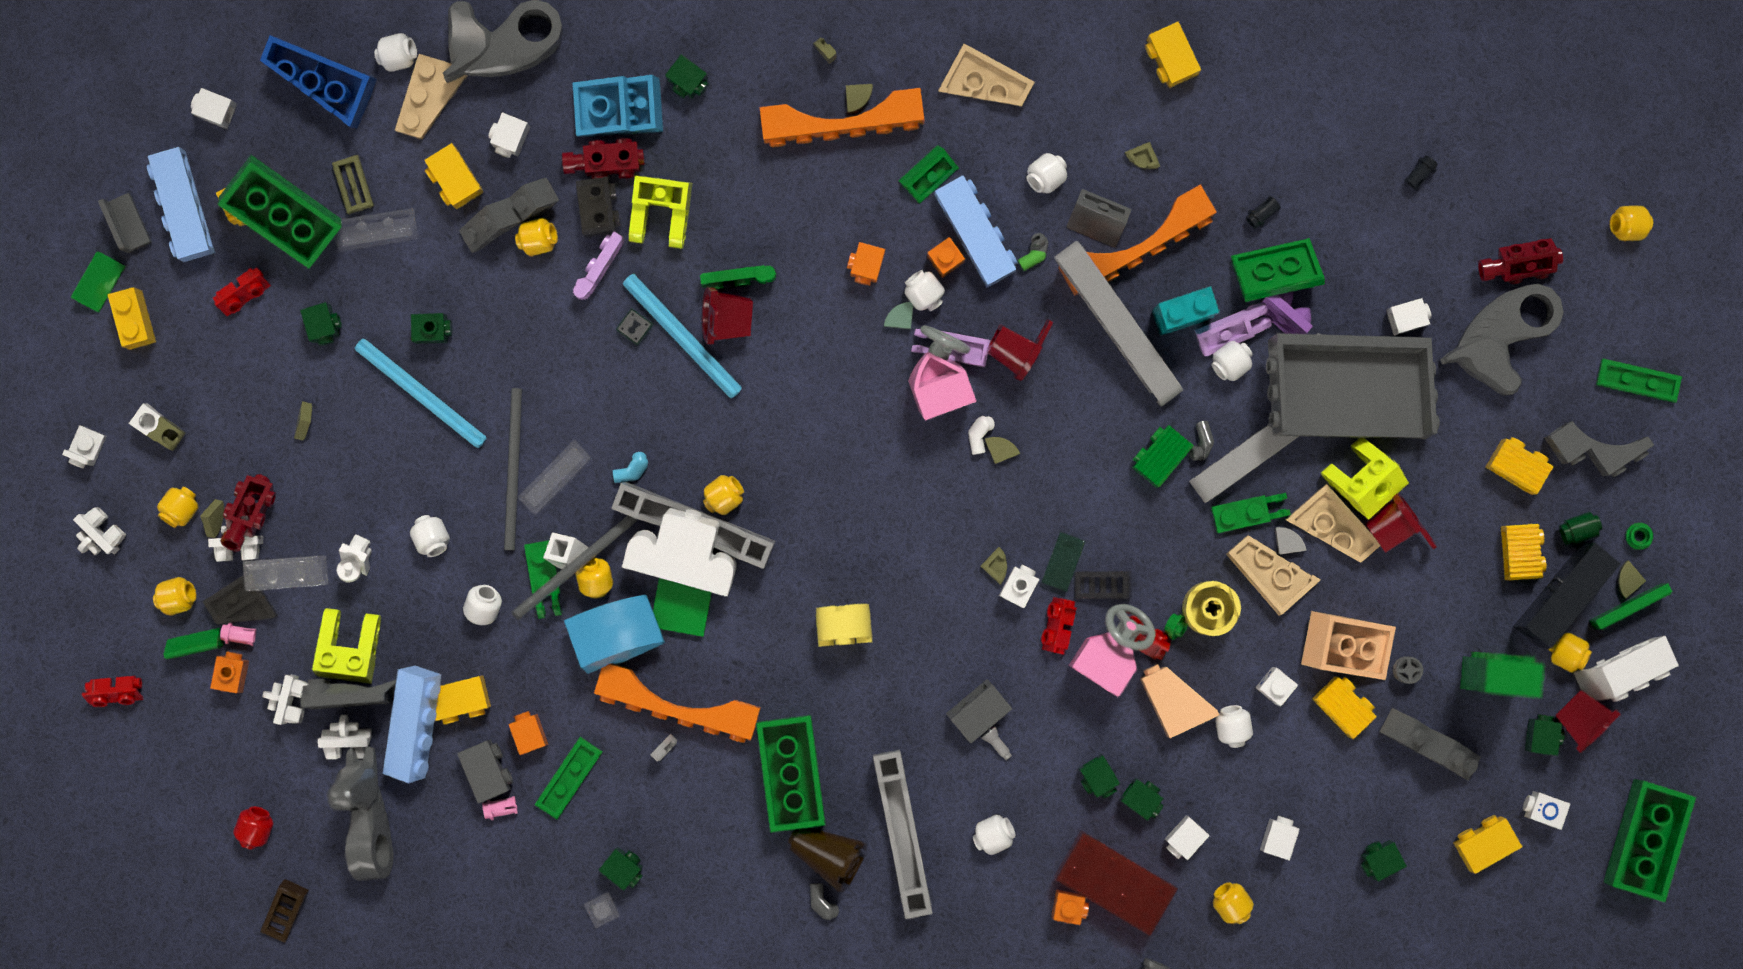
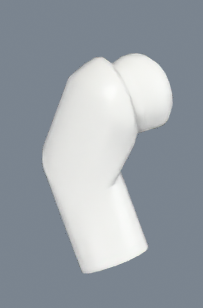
M989 416L977 418L968 431L972 455L985 453L983 437L989 430H993L995 425L994 420Z

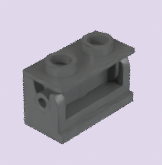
M490 739L457 753L478 804L511 790L510 784L513 783V778L509 769H503L499 759L503 758V755L497 743L493 744Z

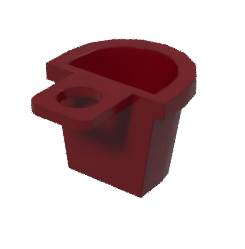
M707 287L705 289L702 303V331L707 344H714V340L751 336L753 309L751 298L718 293L716 288Z
M1046 320L1035 342L999 324L989 343L987 353L1015 373V379L1022 381L1040 353L1041 345L1053 321Z
M1400 493L1393 496V499L1366 523L1370 532L1385 552L1421 532L1433 550L1437 548L1435 541Z
M1584 690L1577 693L1556 714L1557 718L1577 742L1578 746L1576 749L1580 753L1621 715L1617 709L1611 711Z

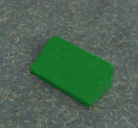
M937 145L907 172L899 182L920 204L956 172L959 167L945 149Z
M97 251L71 298L99 313L108 298L107 294L111 293L126 266Z
M220 628L168 639L163 654L164 658L174 659L222 648L224 644L223 640H220Z

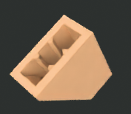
M1157 664L1143 671L1145 676L1141 677L1140 680L1168 738H1172L1219 716L1218 711L1167 667L1160 668Z

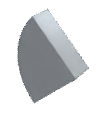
M1283 527L1275 528L1278 554L1307 551L1302 538L1296 532Z
M670 734L654 750L651 756L656 761L662 760L677 744V739Z

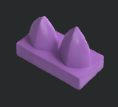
M1293 292L1266 297L1260 302L1267 306L1268 311L1264 315L1269 317L1271 322L1285 334H1307L1313 327L1310 324V308L1293 309L1291 307Z

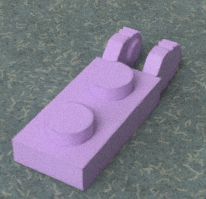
M613 232L611 236L607 235L600 245L602 250L597 259L592 258L585 271L588 273L586 278L578 279L576 286H574L573 293L577 298L585 300L593 293L625 242L621 235Z
M1258 303L1251 305L1246 310L1194 330L1203 355L1209 356L1229 341L1240 343L1269 328L1272 325L1271 319L1269 317H1260L1268 311L1266 304Z
M915 329V336L924 339L928 338L921 333L920 329ZM944 332L970 347L968 354L952 350L948 359L963 364L980 367L986 366L987 348L990 340ZM913 345L911 352L925 354L929 352V348L922 345Z

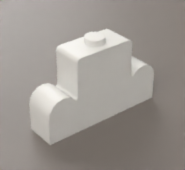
M669 508L663 516L658 539L654 533L648 530L638 531L631 538L626 549L622 567L728 596L737 563L735 558L728 553L719 552L716 555L712 553L720 526L718 521L702 517V513L695 510L687 509L684 512Z

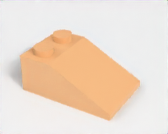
M1311 611L1301 664L1321 670L1386 680L1396 627Z

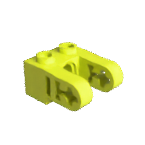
M635 176L629 242H644L649 205L673 208L669 247L683 249L692 183Z
M1359 438L1351 445V448L1367 464L1354 477L1350 478L1335 465L1330 464L1321 472V475L1355 509L1367 519H1370L1393 496L1407 486L1409 482L1397 463L1365 438Z
M326 608L322 617L312 671L318 677L372 684L381 616L365 614L358 649L336 646L341 611Z

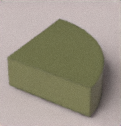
M819 38L813 43L829 64L837 59V52L830 44L825 42L824 38Z
M872 84L846 86L848 114L854 113L866 105L872 94Z
M1150 142L1125 152L1128 160L1131 163L1133 162L1134 165L1136 164L1137 167L1139 166V168L1156 169L1160 167Z
M302 401L294 439L304 440L306 438L311 423L312 403Z
M1001 437L985 439L995 464L1020 454L1017 447L1007 439Z
M215 499L200 515L207 537L215 538L221 529L224 513V503L221 500Z
M998 547L981 565L999 584L1003 582L1007 573V560L1002 549Z
M1629 560L1623 563L1618 575V590L1623 599H1626L1646 582Z

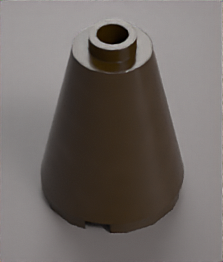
M809 827L800 828L799 830L794 829L788 841L791 844L790 850L839 892L845 891L844 883L851 884L864 859L859 856L861 849L867 850V844L860 840Z

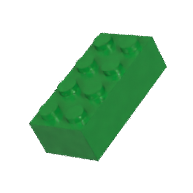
M250 155L218 198V205L308 269L342 227L340 217L253 155Z
M1471 652V657L1463 656L1460 689L1541 698L1544 664L1535 663L1536 658Z
M812 715L758 721L756 724L770 831L777 832L825 825Z
M1634 779L1603 883L1666 902L1696 797Z

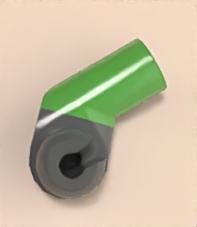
M1034 234L1031 238L1030 253L1018 259L1023 271L1045 260L1049 244L1044 234Z

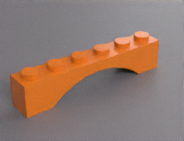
M921 88L893 91L873 109L844 119L812 117L795 110L787 104L760 107L764 144L770 143V147L784 146L786 141L796 140L797 144L813 142L812 138L822 136L823 140L826 141L839 139V134L850 133V137H861L866 135V131L876 130L877 134H886L893 132L892 128L903 127L904 131L919 129V125L924 124Z
M1200 184L1177 197L1163 225L1144 242L1127 250L1114 253L1087 252V254L1106 281L1109 282L1120 275L1118 270L1127 266L1130 270L1143 262L1141 257L1151 253L1152 256H1155L1165 250V243L1172 239L1176 243L1190 235L1188 230L1197 226L1199 230L1213 222L1211 217L1217 212ZM1058 267L1075 296L1076 294H1078L1077 290L1074 288V286L1069 281L1067 276L1064 274L1062 269Z
M612 663L601 668L594 694L600 695V701L614 705L616 700L626 703L625 708L641 712L642 708L651 710V716L667 720L668 716L678 718L677 723L691 728H693L694 723L704 726L703 731L719 735L720 731L730 734L729 739L745 743L746 739H752L761 707L738 700L710 708L678 706L652 693L637 678L632 669Z

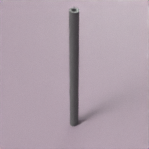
M511 388L504 550H515L522 389Z
M628 515L515 608L512 611L514 618L520 620L635 524L637 519Z

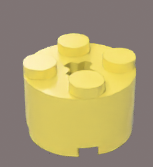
M1207 581L1193 586L1187 592L1183 600L1182 612L1186 623H1188L1192 630L1202 635L1218 636L1227 633L1234 627L1240 616L1241 604L1236 592L1229 586L1217 581ZM1209 601L1211 604L1217 605V609L1213 611V616L1211 613H1206L1205 610L1209 606Z
M869 604L816 608L818 647L833 646L834 640L835 645L855 644V639L856 643L872 642Z

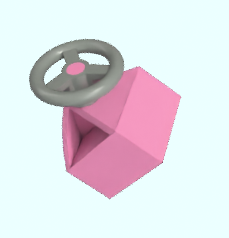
M926 325L922 326L920 329L921 333L934 340L933 344L931 343L929 352L925 353L914 367L908 382L919 412L924 420H928L974 403L976 399L964 368L959 362L948 359L952 350L968 354L970 347L938 329Z
M1118 604L1108 610L1105 617L1108 633L1086 638L1069 664L1070 667L1117 697L1120 696L1137 669L1133 650L1147 649L1155 640V629L1149 617L1140 609L1127 604ZM1126 613L1134 615L1144 625L1137 624L1135 621L1131 620ZM1115 615L1121 621L1117 627L1114 625ZM1139 633L1147 635L1144 641L1134 642Z

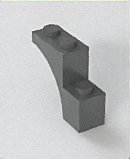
M545 177L523 185L507 199L486 205L459 232L471 253H475L510 229L547 212L560 200Z
M1573 421L1563 424L1544 437L1561 464L1571 463L1575 465L1586 457L1584 454L1586 452L1602 476L1611 475L1612 477L1624 472L1627 469L1625 465L1630 461L1638 462L1649 455L1647 450L1654 446L1648 436L1626 445L1601 443L1584 434Z
M1394 708L1391 709L1380 730L1382 734L1423 755L1468 781L1478 768V762L1481 759L1479 755L1456 740L1429 728L1420 721Z

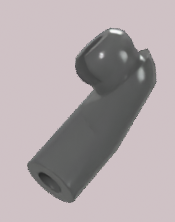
M1201 421L1195 425L1200 440L1197 446H1193L1189 451L1190 458L1194 461L1207 459L1214 445L1208 421Z
M811 883V908L822 919L831 920L836 918L839 914V908L836 904H830L824 899L823 883Z

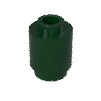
M1591 512L1564 520V524L1559 525V531L1565 545L1572 544L1574 546L1598 538L1600 536L1599 531L1603 529L1597 515L1593 516Z

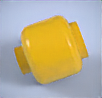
M1621 206L1610 219V229L1621 241L1643 240L1648 236L1653 227V218L1644 206Z
M540 218L522 223L518 233L515 235V240L518 248L523 249L525 254L535 256L552 251L554 244L558 241V236L553 223Z
M720 475L704 488L705 499L703 503L711 513L717 512L720 515H727L742 503L744 489L735 477Z
M184 486L181 490L170 488L157 505V509L160 512L158 517L174 528L186 526L199 508L198 503L194 500L196 494Z
M594 557L575 573L580 592L590 598L605 596L613 586L610 566L603 559Z
M182 577L172 578L159 583L153 595V602L156 608L169 616L191 609L196 600L194 585Z
M1572 633L1563 634L1555 645L1548 649V651L1552 652V663L1571 673L1576 672L1578 669L1582 671L1592 654V651L1589 650V643Z
M1229 882L1216 889L1213 906L1226 923L1241 924L1250 918V912L1254 904L1243 886Z

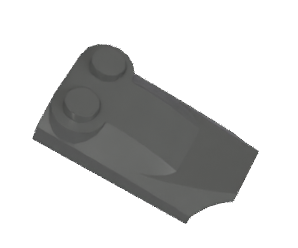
M311 679L308 680V685H304L302 688L301 708L314 710L393 703L397 679L371 688L352 684H330V680Z

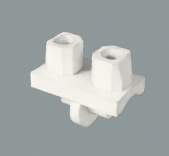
M94 507L85 515L78 514L73 519L89 535L87 536L83 531L76 535L81 541L77 549L81 553L90 550L94 555H97L101 551L95 544L97 543L107 554L113 553L115 555L120 550L118 545L126 534L117 525H112L104 533L99 526L108 516L99 507Z
M221 526V533L223 534L227 530L226 526ZM263 536L244 537L245 541L241 548L242 560L258 559L259 544H263ZM221 538L208 539L209 547H214L216 562L233 561V551L221 545Z
M355 535L349 546L342 544L340 547L341 562L338 564L337 574L344 582H354L360 577L361 572L367 576L370 570L369 557L372 553V549L369 548V540Z
M285 675L283 686L280 683L274 682L272 692H263L262 697L270 699L267 709L276 710L273 723L280 725L302 723L304 709L292 706L294 696L301 698L303 686L308 685V683L298 680L299 676Z
M341 715L339 723H330V729L322 731L321 738L318 739V748H323L326 759L340 758L342 747L354 748L357 758L363 759L365 749L372 738V729H358V722L349 723L348 715Z

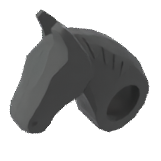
M539 0L523 2L499 28L490 32L475 18L474 10L469 2L456 1L452 3L448 9V47L452 65L443 72L445 81L449 83L464 75L481 77L504 76L537 66L560 47L563 28L559 13L547 2ZM540 17L550 23L552 29L546 39L532 42L521 36V26L530 18Z
M1540 284L1527 285L1498 296L1472 319L1460 338L1457 347L1440 359L1442 365L1457 362L1470 376L1484 383L1503 396L1515 394L1522 385V379L1512 368L1508 344L1542 338L1551 334L1560 325L1564 313L1561 298L1552 288ZM1526 297L1538 298L1545 305L1547 317L1541 327H1532L1523 321L1520 307Z
M369 746L366 747L363 760H358L355 749L351 748L347 751L346 767L338 772L333 785L328 791V802L333 810H348L351 812L345 855L352 877L358 881L385 879L390 875L394 853L389 820L378 787L375 749Z

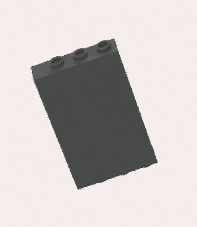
M1277 333L1268 339L1269 358L1266 361V371L1270 375V385L1268 386L1267 396L1268 400L1271 401L1269 426L1272 428L1273 436L1427 439L1438 433L1440 420L1438 415H1436L1438 392L1434 385L1436 365L1433 362L1432 338Z

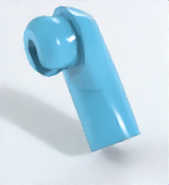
M636 452L632 455V461L627 468L613 470L614 483L635 481L641 478L648 467L646 454Z

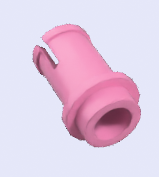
M229 622L228 625H222L220 640L225 641V644L235 642L254 646L257 630L255 628L233 626V623Z
M515 796L495 801L488 799L487 802L482 803L485 819L490 818V820H494V817L517 814Z

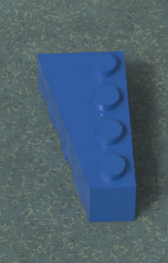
M270 35L260 61L291 82L307 96L314 99L330 113L337 116L349 127L357 129L377 79Z

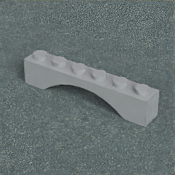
M628 482L621 483L611 509L661 526L663 516L669 508L684 512L687 509L702 513V517L716 520L720 524L714 545L715 548L764 569L775 545V540Z
M900 749L874 754L873 758L905 919L933 914Z

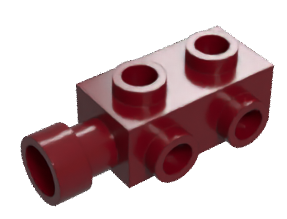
M629 138L617 139L616 143L605 144V141L602 140L590 141L589 145L583 146V154H574L573 152L562 153L564 174H573L576 170H585L586 176H591L593 181L607 180L608 174H618V177L621 179L635 177L634 172H640V165H645L644 150L638 149L637 142H632V139ZM622 152H628L629 158L621 160L619 155ZM595 154L602 155L600 162L592 160Z
M1552 238L1513 244L1499 248L1497 260H1492L1491 258L1479 260L1478 272L1482 281L1493 280L1495 276L1499 275L1502 276L1504 282L1508 281L1512 284L1521 283L1523 278L1528 277L1545 279L1550 273L1557 272L1558 264L1563 263L1562 250L1556 247Z
M257 474L255 477L247 475L244 482L238 481L234 490L236 499L233 504L227 503L224 509L223 518L226 519L227 530L224 531L220 543L231 551H240L245 541L244 536L253 538L256 530L262 529L266 518L265 512L275 502L276 492L273 491V483H270V480L261 474Z

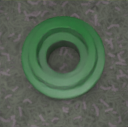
M1634 523L1626 530L1625 539L1631 548L1642 550L1651 545L1653 532L1647 524ZM1637 531L1643 534L1641 541H1637L1634 537Z
M1174 613L1168 619L1164 633L1168 634L1170 639L1175 640L1177 637L1181 638L1188 627V623L1185 622V616L1182 614L1178 616Z

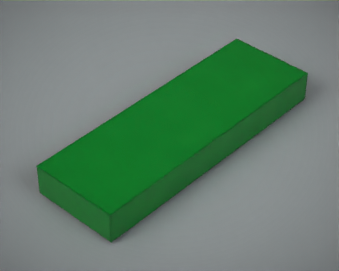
M1601 359L1596 385L1677 403L1682 376Z
M1660 583L1589 621L1593 629H1604L1672 594V590L1668 583Z
M580 736L535 803V806L557 820L603 751Z

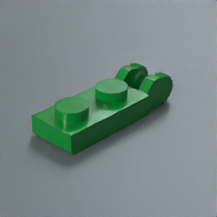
M762 265L702 273L700 279L702 287L722 290L724 289L723 284L734 283V287H746L751 285L750 281L756 280L761 285L767 284V282L770 283L775 280L776 272L773 266Z
M1286 493L1268 497L1263 495L1211 507L1217 533L1271 522V519L1291 515L1290 509H1281L1269 514L1267 507L1269 502H1280L1287 499Z
M550 540L524 545L532 594L557 574L556 566L543 558ZM560 586L550 594L552 595V608L555 616L562 615L559 598L561 593ZM542 600L536 605L539 619L545 618L546 614Z

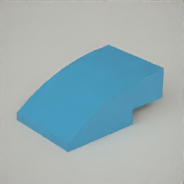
M654 75L630 78L619 76L573 83L576 136L595 137L663 132L660 78Z
M647 595L608 603L564 620L579 664L588 674L611 663L619 665L665 643Z

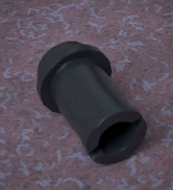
M1427 155L1418 159V165L1404 179L1416 191L1419 190V187L1431 173L1437 171L1436 167L1438 164Z
M1268 196L1254 210L1250 209L1245 218L1254 229L1262 228L1264 222L1275 212L1279 211L1281 206L1274 197Z

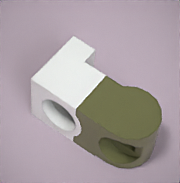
M145 403L142 404L129 422L130 425L171 451H174L186 434L177 425Z

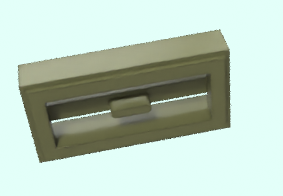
M355 155L332 162L347 214H353L354 212L374 207L359 156ZM353 162L366 202L364 203L361 201L350 163ZM341 166H345L357 204L355 206L351 205L341 173Z

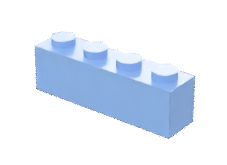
M176 147L149 155L150 164L147 165V171L151 180H155L157 190L154 191V195L158 205L163 207L165 215L162 216V223L165 230L170 232L172 241L169 242L172 255L177 257L178 260L186 262L215 253L185 150Z
M961 176L937 189L934 195L988 288L1016 271L1014 265L1018 263L1012 251H1006L1001 242L1004 241V237L997 226L993 228L988 218L991 217L988 208L984 203L979 204L975 195L978 192L971 179L966 181L965 177Z
M418 666L398 669L383 774L407 783L426 778L429 752L432 745L433 725L436 719L437 699L440 693L441 674Z

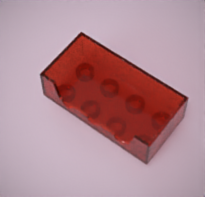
M1082 830L1054 875V878L1060 883L1151 936L1178 890L1172 883L1153 874Z

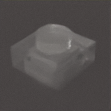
M609 891L584 903L595 928L621 916Z

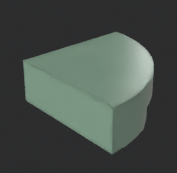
M905 302L894 307L887 315L884 327L911 330L913 304Z

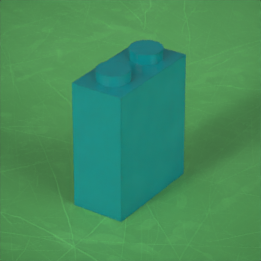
M1210 286L1159 303L1152 310L1160 336L1210 320L1219 313V309Z

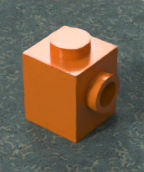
M859 242L856 254H850L847 265L848 269H852L851 276L855 277L854 282L870 286L871 282L877 283L885 249Z
M226 652L225 656L216 657L211 689L243 693L249 665L248 660L242 659L243 654Z
M1056 889L1051 917L1056 921L1080 925L1081 919L1087 918L1089 903L1085 902V897L1082 894Z

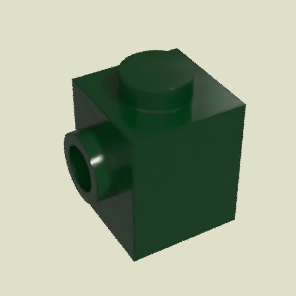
M682 54L665 74L666 80L674 85L671 89L683 99L686 95L691 99L696 94L701 96L709 85L706 82L708 80L707 73Z
M324 302L300 310L310 342H318L319 346L333 343L334 337L340 336L338 329L342 328L341 319L337 312L333 313L332 306L329 303Z
M444 313L411 314L412 342L415 344L448 343V336H452L453 327L452 321L447 320V315Z
M1537 714V719L1529 718L1525 751L1558 756L1559 745L1563 744L1565 737L1562 723L1554 722V717Z
M1102 754L1078 768L1084 777L1080 782L1088 795L1094 793L1097 798L1102 795L1104 799L1117 791L1116 786L1120 782Z
M1136 778L1133 779L1119 799L1146 820H1149L1151 816L1155 818L1164 806L1161 804L1164 798L1158 795L1161 789L1150 781L1143 784Z
M1391 840L1382 844L1380 841L1371 843L1365 847L1367 852L1361 854L1364 861L1360 865L1368 878L1372 876L1376 881H1380L1407 867L1395 842Z
M619 847L612 852L598 870L623 891L628 885L634 888L643 876L639 873L643 868L639 864L641 859L632 851L628 850L625 853Z

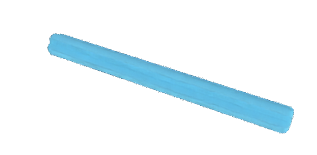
M631 274L623 282L624 287L730 398L735 397L742 388L635 274Z
M361 339L358 342L355 350L473 446L480 448L487 439L485 435L365 339Z

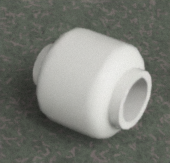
M403 33L381 38L375 50L377 63L383 65L388 71L411 67L414 59L417 57V48L413 39L408 38Z
M1043 154L1028 167L1027 181L1029 185L1039 193L1048 194L1053 192L1066 181V162L1058 155Z
M920 270L905 282L907 285L905 295L917 310L921 311L928 308L929 311H933L942 304L943 301L940 298L944 294V287L932 272Z
M1229 341L1213 354L1214 362L1211 365L1222 380L1235 381L1251 369L1252 360L1250 357L1253 353L1245 343L1239 344L1235 341Z
M429 515L421 516L415 520V525L410 530V536L418 553L427 555V557H435L447 549L450 537L440 518L430 517Z
M488 585L473 587L468 592L464 603V615L474 624H491L496 620L502 604L501 596L493 587Z
M1238 705L1227 706L1221 709V713H1219L1215 721L1218 739L1223 743L1229 744V747L1232 748L1244 746L1245 741L1253 736L1250 713Z
M994 815L979 822L975 828L976 835L973 836L978 850H984L988 855H994L1012 846L1015 831L1008 818Z

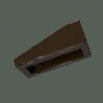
M284 879L277 889L260 932L285 943L309 890ZM280 901L294 906L293 910L280 905ZM277 911L288 916L289 920L287 921L274 914ZM271 921L285 926L284 931L271 926Z

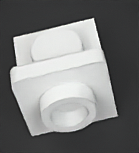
M79 425L69 450L64 449L62 455L70 458L68 463L80 468H84L85 464L94 466L107 436Z

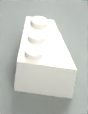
M1666 636L1651 638L1619 652L1620 654L1606 661L1604 659L1596 662L1597 665L1590 669L1578 670L1573 673L1581 690H1584L1596 700L1611 698L1613 702L1628 697L1627 692L1632 689L1638 691L1648 687V681L1653 678L1656 681L1669 676V670L1679 665Z

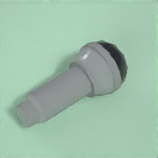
M993 725L980 737L982 740L990 743L999 755L1007 760L1012 755L999 738L996 726Z

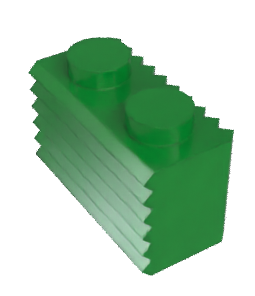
M1170 425L1166 426L1165 429L1159 427L1150 437V440L1153 441L1147 450L1142 447L1132 459L1136 462L1132 468L1156 488L1163 484L1194 446Z

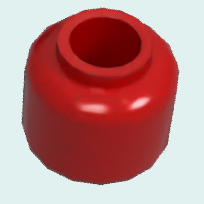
M252 806L241 811L233 834L244 848L254 849L255 847H261L267 843L274 822L267 810Z

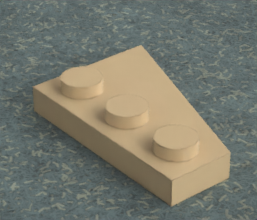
M963 44L938 92L1022 106L1035 82Z
M419 54L395 131L422 139L468 75L447 83L443 72L452 64Z
M1327 484L1286 519L1288 522L1321 539L1360 563L1380 547V544L1371 532Z
M1249 535L1226 553L1278 615H1282L1320 581L1319 578L1301 570L1293 562L1283 559L1275 551Z

